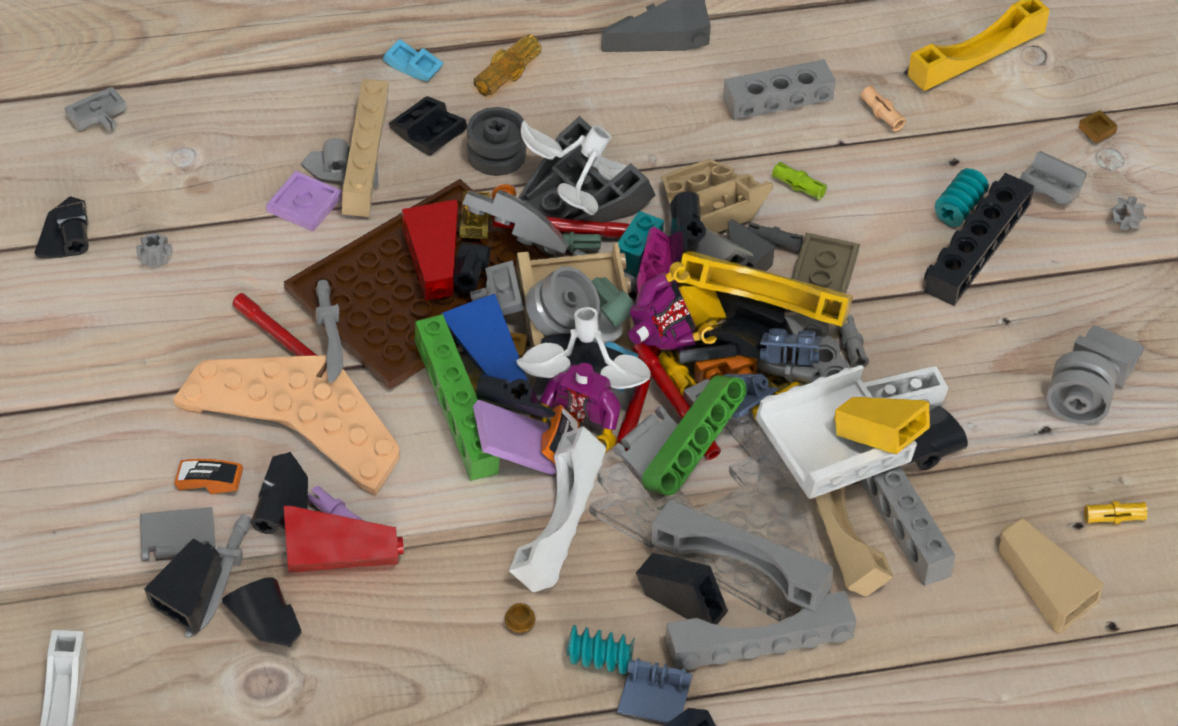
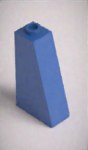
M495 293L441 313L445 318L452 337L482 375L507 379L510 383L516 379L527 380L524 370L517 365L516 360L519 359Z

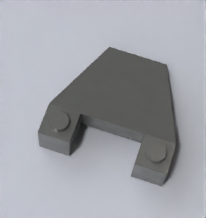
M579 116L559 133L555 141L564 150L577 141L581 135L586 137L592 127ZM580 144L562 158L557 156L553 160L543 158L518 198L534 207L545 217L606 222L636 213L656 194L649 179L632 163L626 166L609 182L591 166L583 181L581 191L587 192L595 198L598 203V211L595 215H590L582 209L571 206L559 196L557 188L561 183L576 187L589 159L582 154V146Z

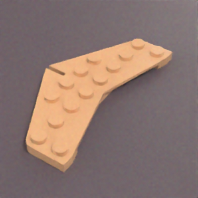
M327 355L204 360L195 367L173 399L175 406L190 412L202 413L204 410L275 421L292 428L352 477V481L361 489L373 495H377L400 459L398 443L342 368L336 380L332 383L328 382L326 369Z

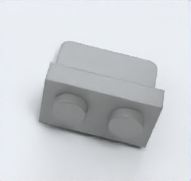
M1092 326L1085 337L1079 335L1073 347V351H1087L1107 359L1115 367L1117 373L1116 385L1121 387L1124 386L1144 349L1143 345L1098 326Z

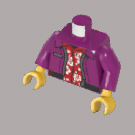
M673 263L669 273L663 272L642 284L636 303L630 308V315L635 326L628 331V336L633 343L641 344L643 342L645 345H655L661 350H676L679 347L685 348L696 345L695 341L699 340L706 344H712L717 340L715 336L704 338V333L707 330L714 329L708 324L700 326L696 333L692 331L696 326L675 282L676 280L679 283H684L690 278V274L687 271L677 275V272L685 267L682 263Z
M581 363L578 366L571 365L567 372H560L550 379L540 399L541 405L547 408L553 407V410L561 404L578 421L600 430L604 429L603 433L596 437V439L602 444L603 440L606 441V452L612 449L616 443V437L612 431L616 430L621 404L611 389L610 380L606 376L593 372V367L588 363ZM530 415L529 418L534 419L535 416ZM543 418V422L546 423L550 418Z

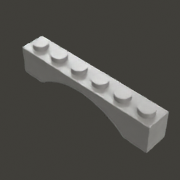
M669 500L652 523V544L678 555L711 553L744 561L770 577L782 590L788 601L814 612L832 588V566L747 532L739 527L725 523L713 516H708L691 509L686 505Z
M846 591L827 594L815 612L804 608L786 620L764 627L731 628L711 624L699 618L667 623L665 642L673 668L693 670L711 664L721 665L733 660L753 659L760 655L780 654L798 648H813L825 643L844 642L854 638L856 618Z

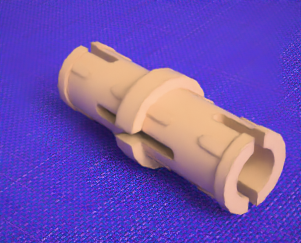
M868 86L862 91L860 95L861 100L873 109V114L877 118H882L893 131H899L904 127L906 118L893 107V103L889 99H884L873 86Z

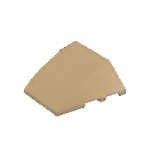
M706 159L661 176L669 204L675 195L681 192H694L699 195L700 221L703 222L706 228L716 233L728 229V222L731 219L739 224L751 221L773 189V183L765 181L763 184L756 182L753 175H738L734 173V168L711 159Z

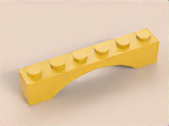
M1020 0L1012 4L991 26L971 39L948 46L931 43L912 52L908 77L923 91L933 88L1045 33L1050 9L1040 0Z
M693 251L683 253L681 263L685 267L679 270L678 275L685 271L690 274V278L687 282H684L685 284L766 302L803 314L812 319L841 327L847 322L853 295Z

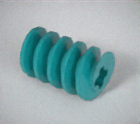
M965 168L960 170L935 202L934 208L938 218L948 226L960 227L979 200L988 191L989 183L987 178L975 169Z
M573 625L568 641L567 657L570 656V662L574 665H577L582 657L584 667H589L594 660L595 668L599 670L602 669L606 662L609 672H613L618 665L620 674L625 675L628 671L629 662L633 657L635 637L629 645L624 634L621 635L618 642H615L613 632H610L604 640L602 639L601 630H597L594 637H590L589 628L585 627L582 634L578 635L577 625Z

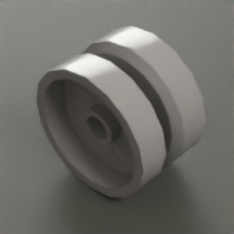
M562 266L546 276L545 279L532 286L526 295V308L529 317L535 327L547 337L570 334L571 330L575 329L574 314L580 308L591 307L598 313L600 311V299L597 289L583 272L571 266Z
M1072 351L1062 355L1055 363L1046 398L1049 408L1057 416L1069 422L1092 424L1103 420L1109 413L1117 381L1115 367L1102 356L1087 351Z

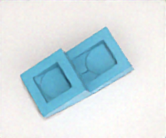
M401 39L383 57L384 62L398 71L427 82L444 64L424 48L417 52Z

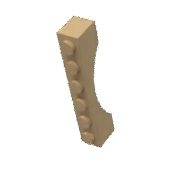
M362 79L343 185V215L370 217L379 144L388 108L389 81Z
M845 486L815 497L818 505L816 507L817 512L822 517L826 527L825 534L831 541L834 549L833 557L843 574V584L851 592L854 591L865 597L869 596L893 578L885 553L864 543L855 532L846 509Z

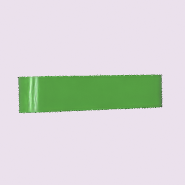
M717 375L709 381L644 471L642 484L645 490L671 496L680 489L744 400L747 388L741 378Z

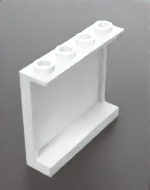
M863 365L845 368L837 374L829 377H820L814 382L803 386H794L784 393L769 395L760 401L756 420L809 499L909 463L912 460L917 446L915 440L898 454H893L836 435L835 409L851 397L873 398L861 380L864 370Z

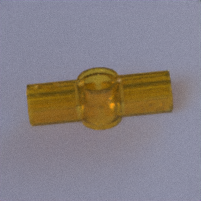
M529 34L523 36L507 51L504 49L498 50L492 57L490 65L474 78V86L478 89L479 93L487 97L497 91L508 80L512 82L517 81L522 76L525 66L541 53L542 46L537 41V38Z

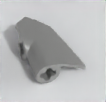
M329 139L324 143L323 151L310 152L301 162V166L319 181L344 184L350 146L343 139ZM378 163L376 165L374 187H379Z

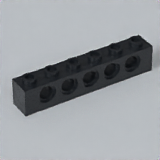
M1004 173L999 181L995 180L989 189L988 196L986 198L982 197L979 200L974 214H969L966 217L961 231L957 230L953 234L948 248L944 247L940 251L935 265L931 264L927 268L924 275V280H926L925 293L955 306L1031 205L1034 185L1007 173Z

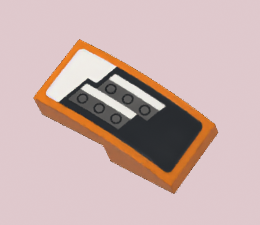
M561 404L552 410L556 414L555 417H551V428L542 433L541 452L554 464V455L562 435L579 428L580 424Z
M216 459L180 460L174 484L179 491L206 487L210 494L238 491L244 467L239 463Z

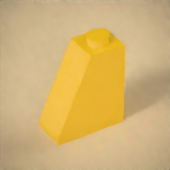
M851 397L835 409L836 435L898 454L930 428L929 402L910 399Z

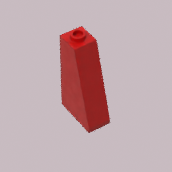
M457 200L402 209V229L425 301L453 296L458 229Z
M284 506L289 573L398 564V555L404 554L403 536L397 537L396 527L294 506Z

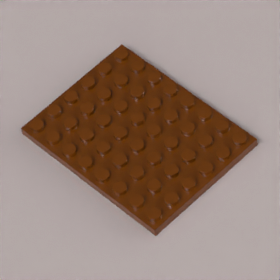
M461 179L412 206L416 207L457 200L458 229L455 270L458 265V253L461 242L490 246L488 267L513 261L516 269L517 253L529 252L530 260L549 258L536 245H527L517 241L518 236L512 234L513 229L492 227L493 215L488 213L484 238L463 237V226L466 229L479 230L484 226L485 222L477 214H470L464 217L466 210L463 201L466 193L473 190ZM402 213L284 281V289L314 318H316V307H320L316 295L317 283L320 280L328 281L331 291V306L337 303L339 306V322H336L341 344L388 389L393 388L425 368L415 343V321L438 316L443 312L473 302L470 292L460 291L456 285H454L453 296L425 301L402 229ZM469 217H477L481 220L482 224L478 228H469L466 226L465 221ZM482 271L477 288H473L471 291L486 288V271ZM453 338L456 348L459 347L460 345Z

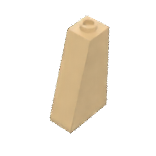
M1023 517L1013 525L1008 524L1002 530L998 552L1055 632L1060 634L1100 602L1104 583Z

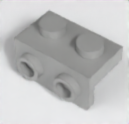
M1039 151L1035 155L1032 166L1022 172L1020 179L1034 185L1033 192H1042L1051 196L1050 198L1054 202L1068 204L1079 196L1087 172Z

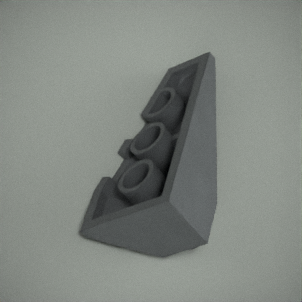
M667 0L657 6L653 3L646 7V12L636 17L629 15L602 29L601 33L602 52L686 51L709 45L711 24L705 0Z

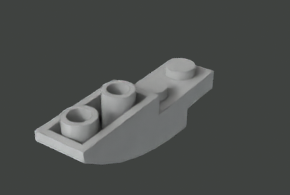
M471 190L466 193L463 204L469 206L468 210L478 215H484L486 212L494 215L495 221L505 225H510L511 222L515 223L512 234L518 236L517 241L527 245H533V242L544 246V251L554 255H559L560 252L565 254L569 244L560 231L542 213L523 200L502 190L496 193L494 199Z

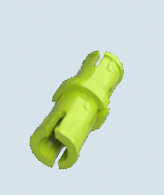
M781 161L775 165L772 171L773 178L790 185L792 190L796 192L800 190L817 200H821L826 193L827 184L817 181L808 176L807 172L793 169Z

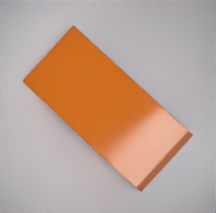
M740 355L696 361L694 381L698 384L706 379L710 381L714 376H724L725 374H756L758 361L756 358Z

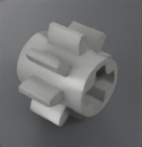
M1129 196L1128 200L1118 198V204L1111 208L1114 215L1112 222L1121 223L1120 228L1122 230H1128L1130 226L1139 229V223L1142 219L1147 218L1143 210L1146 205L1136 204L1137 197Z
M157 233L141 237L142 245L136 246L137 257H141V264H146L152 268H158L167 264V256L172 255V246L168 244L167 237H162Z

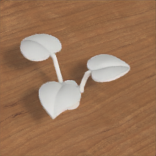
M525 120L521 124V136L526 146L544 158L553 160L555 156L562 158L581 144L582 154L589 159L576 187L561 183L557 188V192L571 206L582 209L587 214L595 215L598 211L597 201L591 194L581 191V186L591 165L598 169L599 174L609 181L628 166L601 157L602 152L612 138L605 129L593 126L586 137L581 135L577 141L562 150L561 146L554 139L531 128Z
M583 307L575 312V329L571 330V338L565 351L558 344L543 343L531 348L522 358L516 360L517 365L531 375L544 378L555 377L560 372H566L570 368L571 363L567 357L571 355L575 340L578 337L580 341L585 343L598 342L604 361L608 365L601 370V375L606 376L610 380L611 388L627 389L643 384L650 379L649 368L639 358L625 354L616 357L614 361L609 358L604 344L608 341L613 342L617 340L623 333V326L620 324L615 328L601 310L598 313L591 307Z

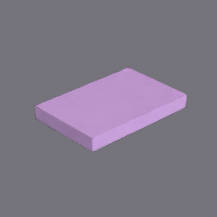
M478 400L473 405L482 452L550 475H554L557 472L556 465L541 452L542 433L550 429L549 424Z

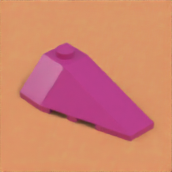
M654 226L649 230L637 278L636 299L644 282L663 272L669 273L670 267L674 263L671 256L670 237Z

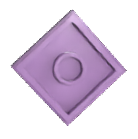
M295 171L266 204V211L314 232L341 200L342 190Z

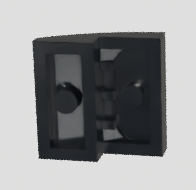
M429 96L424 97L389 122L390 128L396 134L428 155H431L467 129L466 119L447 112L444 102Z
M737 316L714 326V329L711 330L710 337L715 336L719 341L736 343L737 355L760 359L761 348H766V345H760L763 334L769 333V328Z

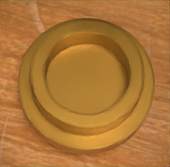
M516 603L505 613V624L513 632L524 633L531 630L535 625V613L527 604Z

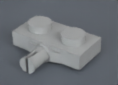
M110 87L66 106L65 112L66 116L79 131L98 122H101L107 131H111V128L114 130L117 126L111 116L125 111L126 102L113 87Z
M513 261L485 268L487 274L486 288L471 291L472 301L495 293L503 316L525 310Z

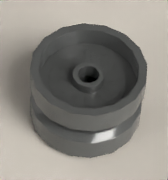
M491 107L476 112L469 119L467 125V156L469 163L474 169L483 174L501 176L517 171L524 164L527 146L521 136V124L524 119L519 113L508 108Z

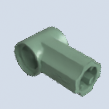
M596 277L591 281L597 289L600 299V310L615 328L631 317L630 308L635 303L624 290L619 291L606 277Z

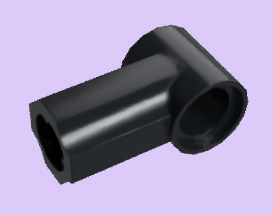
M461 242L458 253V265L453 276V284L460 291L470 292L473 288H477L482 271H486L485 268H488L490 246Z

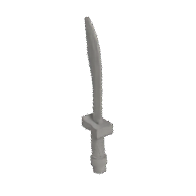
M320 280L316 287V295L320 307H316L315 320L317 326L324 323L329 340L326 356L328 382L332 383L337 379L343 368V350L336 322H339L338 303L331 306L329 283L326 280Z
M242 514L236 520L226 548L217 547L222 572L200 631L210 622L219 606L232 566H241L243 553L242 548L239 550L238 548L244 535L247 534L250 528L251 518L247 515ZM188 629L185 632V637L187 638L195 635Z

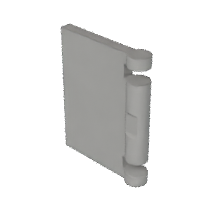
M662 406L655 410L656 415L650 414L621 439L623 446L617 443L612 448L613 452L620 456L641 479L646 468L678 426Z
M212 507L140 514L143 561L149 560V551L156 550V559L174 558L193 538L203 544L209 543L216 549Z

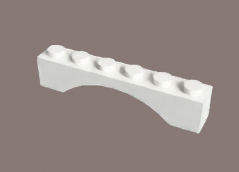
M584 426L562 435L554 455L557 470V497L552 517L547 527L535 540L518 547L509 572L533 593L551 588L557 583L560 569L568 555V548L577 532L576 527L579 519L585 510L587 498L594 487L595 477L603 463L602 459L606 447Z
M52 630L40 726H75L87 657L84 631Z

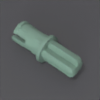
M574 232L562 234L569 244L567 251H571V254L577 249L581 251H594L601 248V237L599 234L574 235Z

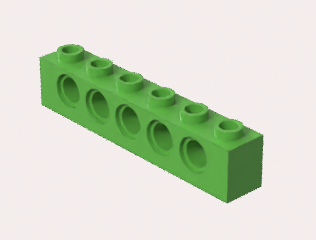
M443 314L415 321L416 346L470 481L499 474L500 457L482 452L473 405L478 399Z

